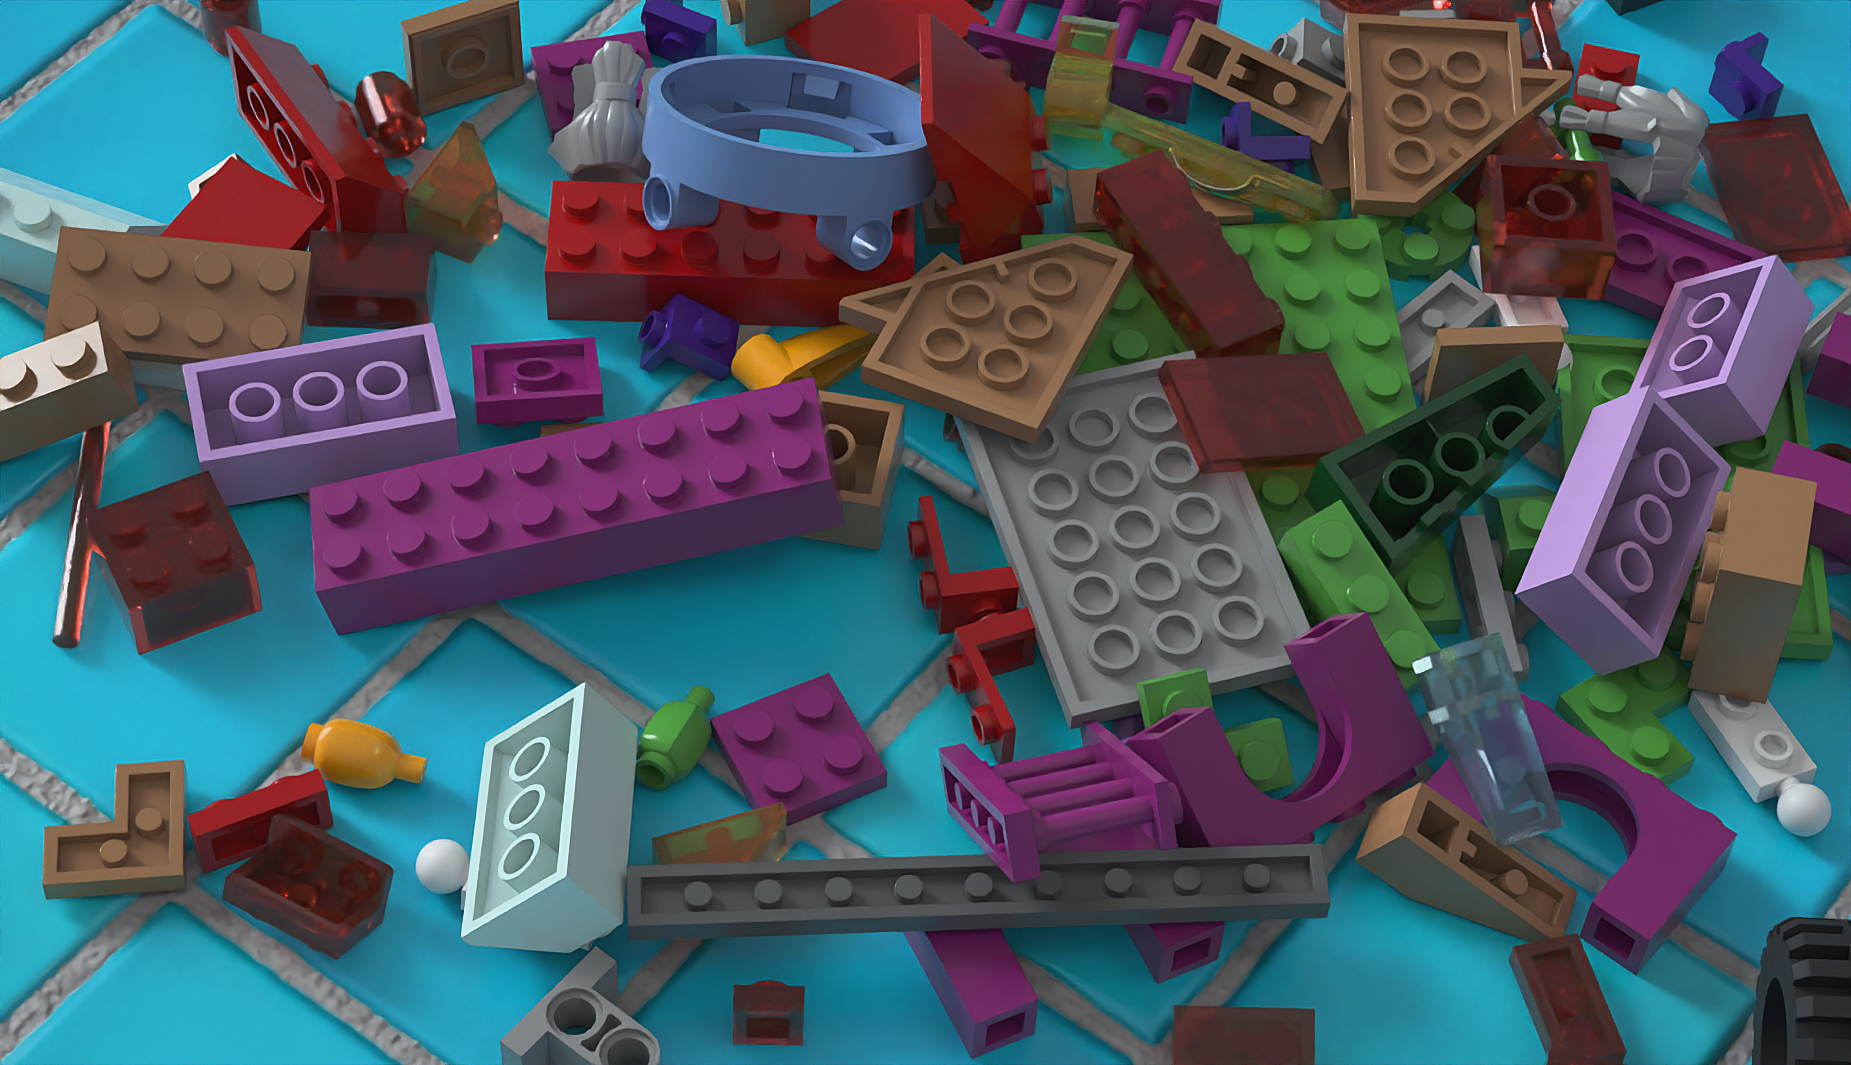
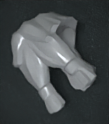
M606 41L605 45L596 51L592 64L585 63L573 68L571 73L574 84L575 104L573 121L555 134L554 141L547 150L567 174L570 181L646 183L650 177L651 163L643 153L642 139L649 82L653 75L662 68H645L644 60L635 53L631 44L621 43L620 41ZM641 77L644 91L642 92L639 107L637 108V92L635 89Z
M1588 74L1579 76L1575 88L1577 95L1616 103L1621 110L1609 113L1598 110L1587 112L1579 107L1567 105L1561 112L1560 127L1599 134L1604 133L1627 140L1651 143L1654 148L1653 155L1631 159L1601 152L1607 166V172L1604 175L1607 185L1617 188L1621 187L1639 201L1640 204L1664 206L1682 202L1688 194L1687 190L1691 179L1701 161L1697 146L1702 141L1705 130L1709 128L1710 119L1706 112L1675 86L1668 93H1663L1640 86L1622 87L1620 83L1610 80L1602 81ZM1568 149L1564 150L1562 154L1561 164L1568 162L1571 157Z

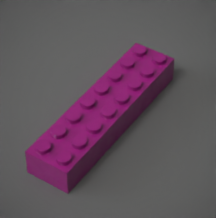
M814 377L309 488L315 592L338 636L845 525L829 425Z

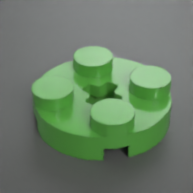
M1446 189L1412 217L1357 214L1356 219L1376 218L1389 278L1408 282L1410 274L1418 276L1429 274L1428 282L1438 280L1450 269L1456 273L1465 264L1472 244L1476 215L1470 206L1464 204L1455 194ZM1405 226H1415L1424 230L1426 234L1416 231L1408 235L1403 230Z

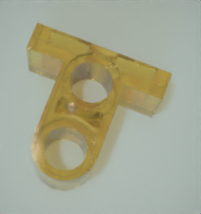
M1062 14L1056 53L1048 74L1042 115L1047 117L1050 133L1099 141L1103 140L1120 23Z

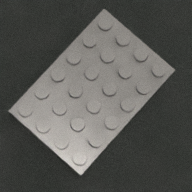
M1193 350L1074 376L1036 445L953 415L1009 567H1012L1018 582V592L1023 606L1028 608L1033 620L1036 641L1070 730L1081 728L1083 721L1095 719L1102 723L1142 713L1136 683L1195 668L1205 669L1211 696L1298 676L1283 645L1311 628Z

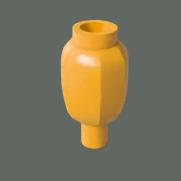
M345 718L333 719L325 725L312 722L305 735L301 752V761L314 764V770L319 769L324 780L366 789L383 787L395 780V778L421 785L428 765V759L403 753L398 740L391 733L370 724Z

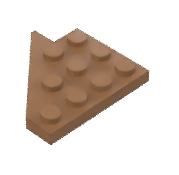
M1346 13L1343 25L1345 83L1346 89L1351 91L1346 104L1352 214L1412 217L1568 92L1572 80V71L1523 68L1519 23Z
M1074 235L844 297L839 303V321L879 335L861 365V382L1036 445L1132 272L1134 255L1079 235Z

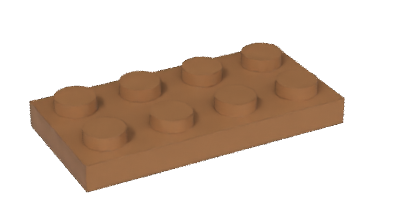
M61 226L43 342L99 321L129 360L184 365L302 345L313 264L312 252Z

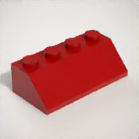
M238 25L226 28L225 33L238 113L291 187L328 205L331 219L322 230L345 262H349L409 236L408 209L413 207V199L406 182L400 175L392 177L385 167L383 155L372 137L364 139L357 129L356 120L349 105L344 100L337 102L330 93L328 81L320 66L316 63L309 65L298 48L293 44Z

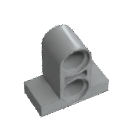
M597 946L500 1040L502 1065H661V1050L658 1040L650 1031L612 1004L619 997L617 961ZM574 1026L590 1029L579 1035H569L563 1032L567 1028Z

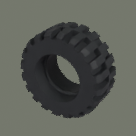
M1807 917L1787 918L1773 926V929L1769 931L1766 938L1767 947L1763 948L1760 960L1761 971L1756 985V1010H1754L1753 1016L1754 1047L1752 1048V1065H1851V920Z

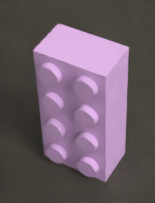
M434 323L182 365L208 510L306 493L312 487L460 455L456 415Z
M1650 385L1594 407L1515 595L1599 676L1658 658L1706 531L1710 525L1717 490L1723 491L1732 467Z

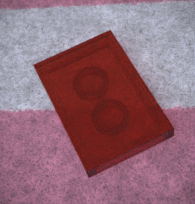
M1808 113L1709 124V128L1705 130V135L1697 147L1736 241L1767 253V257L1777 254L1783 263L1851 256V211Z
M1326 352L1165 360L1157 373L1201 474L1316 466L1319 458L1366 435Z

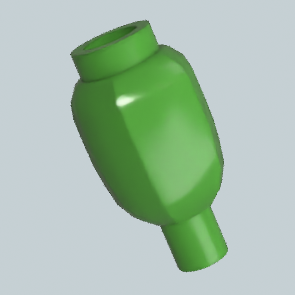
M700 685L694 686L684 701L665 703L643 730L637 741L635 774L646 786L656 790H664L670 784L683 780L698 763L712 734L711 724L706 714L713 705L715 697L708 688Z

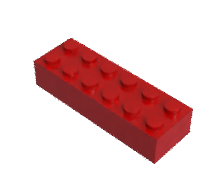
M554 180L552 182L545 261L548 320L643 322L652 310L660 311L676 293H679L740 322V325L824 328L846 324L839 321V303L842 298L907 281L914 276L915 205L894 211L891 226L893 244L887 258L874 269L860 271L819 244L816 237L818 215L779 212L720 199L718 214L710 225L655 230L647 221L643 209L642 196L645 183Z

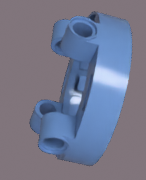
M718 55L674 63L659 70L649 82L642 149L646 158L651 163L650 177L644 185L642 200L646 219L655 230L710 225L718 214L720 199L779 212L818 215L816 237L819 244L853 268L860 271H868L879 266L890 253L893 244L891 226L894 211L905 209L924 201L935 190L937 176L921 126L920 94L893 81L852 68L813 60L769 55ZM760 129L785 130L820 136L849 145L854 148V152H819L759 143Z

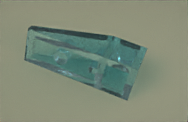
M1500 632L1453 645L1411 661L1432 726L1498 847L1564 826Z

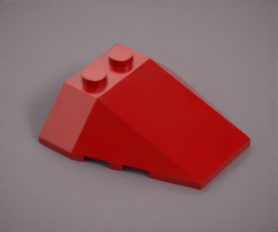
M932 13L919 14L921 126L938 181L947 182L955 202L947 203V212L951 223L960 222L959 252L963 265L1018 251L1021 235H1037L1044 228L1043 205L1052 204L1053 200L1049 169L1042 168L1041 151H1049L1051 148L1047 116H1038L1029 93Z

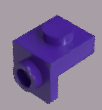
M646 0L641 13V24L645 26V38L650 53L667 59L672 63L700 57L717 56V19L683 7V0Z
M1761 32L1741 42L1733 41L1719 52L1714 62L1715 71L1708 91L1712 97L1724 106L1730 115L1736 117L1753 134L1771 126L1784 87L1779 80L1761 65L1769 39Z
M1237 102L1230 110V117L1222 118L1223 152H1231L1232 167H1259V176L1264 177L1290 176L1295 174L1294 166H1301L1311 159L1310 135L1252 136L1250 102Z
M676 293L660 311L652 310L642 323L638 335V342L643 344L640 368L652 373L669 357L721 382L731 372L732 361L736 353L740 322L682 294Z

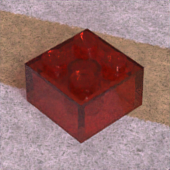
M1488 155L1476 200L1482 293L1603 300L1617 255L1608 162Z
M208 470L84 514L96 564L138 655L263 610L255 564Z

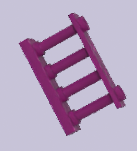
M1005 0L994 27L974 22L970 23L967 31V43L1015 83L1186 124L1194 76L1174 72L1172 69L1196 18L1220 26L1223 0ZM1028 2L1061 10L1049 41L1016 33ZM1083 15L1115 23L1104 54L1071 46ZM1138 28L1171 36L1159 68L1126 60Z
M1095 719L1082 722L1080 731L1083 747L989 766L986 760L982 761L964 743L938 748L948 813L1013 883L1042 878L1038 854L1047 852V845L1132 826H1137L1164 851L1178 848L1175 825L1182 823L1183 809L1176 785L1173 782H1168L1164 776L1120 741L1116 734H1112Z

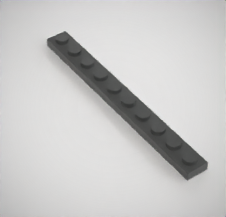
M1322 844L1176 848L1167 851L1163 849L1045 852L1038 854L1042 878L1013 883L987 854L627 866L628 941L1327 918L1330 896Z

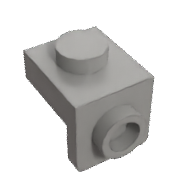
M1304 17L1289 32L1279 34L1270 45L1268 50L1346 89L1343 36L1334 34Z

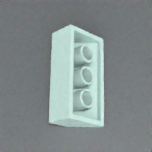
M0 167V278L50 295L61 226L160 236L169 226Z
M586 682L485 743L461 938L471 946L571 953L596 938L607 936L623 923L638 727Z

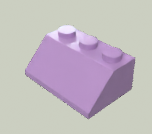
M1777 254L1676 282L1629 393L1650 385L1711 447L1737 441H1750L1758 436L1765 435L1815 305Z

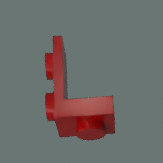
M932 496L918 497L917 520L908 521L907 523L908 545L911 558L913 560L922 559L925 572H919L918 577L921 604L924 611L934 610L939 635L954 633L955 628L978 622L981 618L991 613H1008L1017 610L1019 586L1012 567L950 574Z
M1027 607L1008 613H991L981 618L978 622L955 628L953 656L946 658V670L954 692L957 695L965 693L971 706L970 720L975 737L982 747L990 746L998 765L1013 762L1016 727L992 677L1034 664L1036 646L1035 626Z

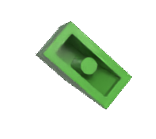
M1537 484L1490 487L1475 501L1478 515L1484 514L1490 539H1498L1500 542L1503 557L1500 580L1503 591L1510 590L1512 594H1515L1557 495V493Z

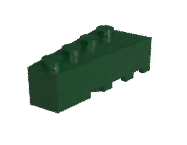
M1523 353L1319 458L1304 496L1316 513L1342 500L1394 579L1543 438L1562 401L1526 353Z

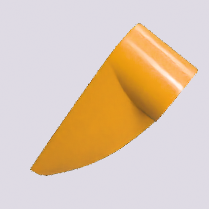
M847 323L809 331L779 343L768 334H759L746 341L737 351L732 361L731 373L750 391L811 377L815 378L818 390L824 391L862 365L879 335Z

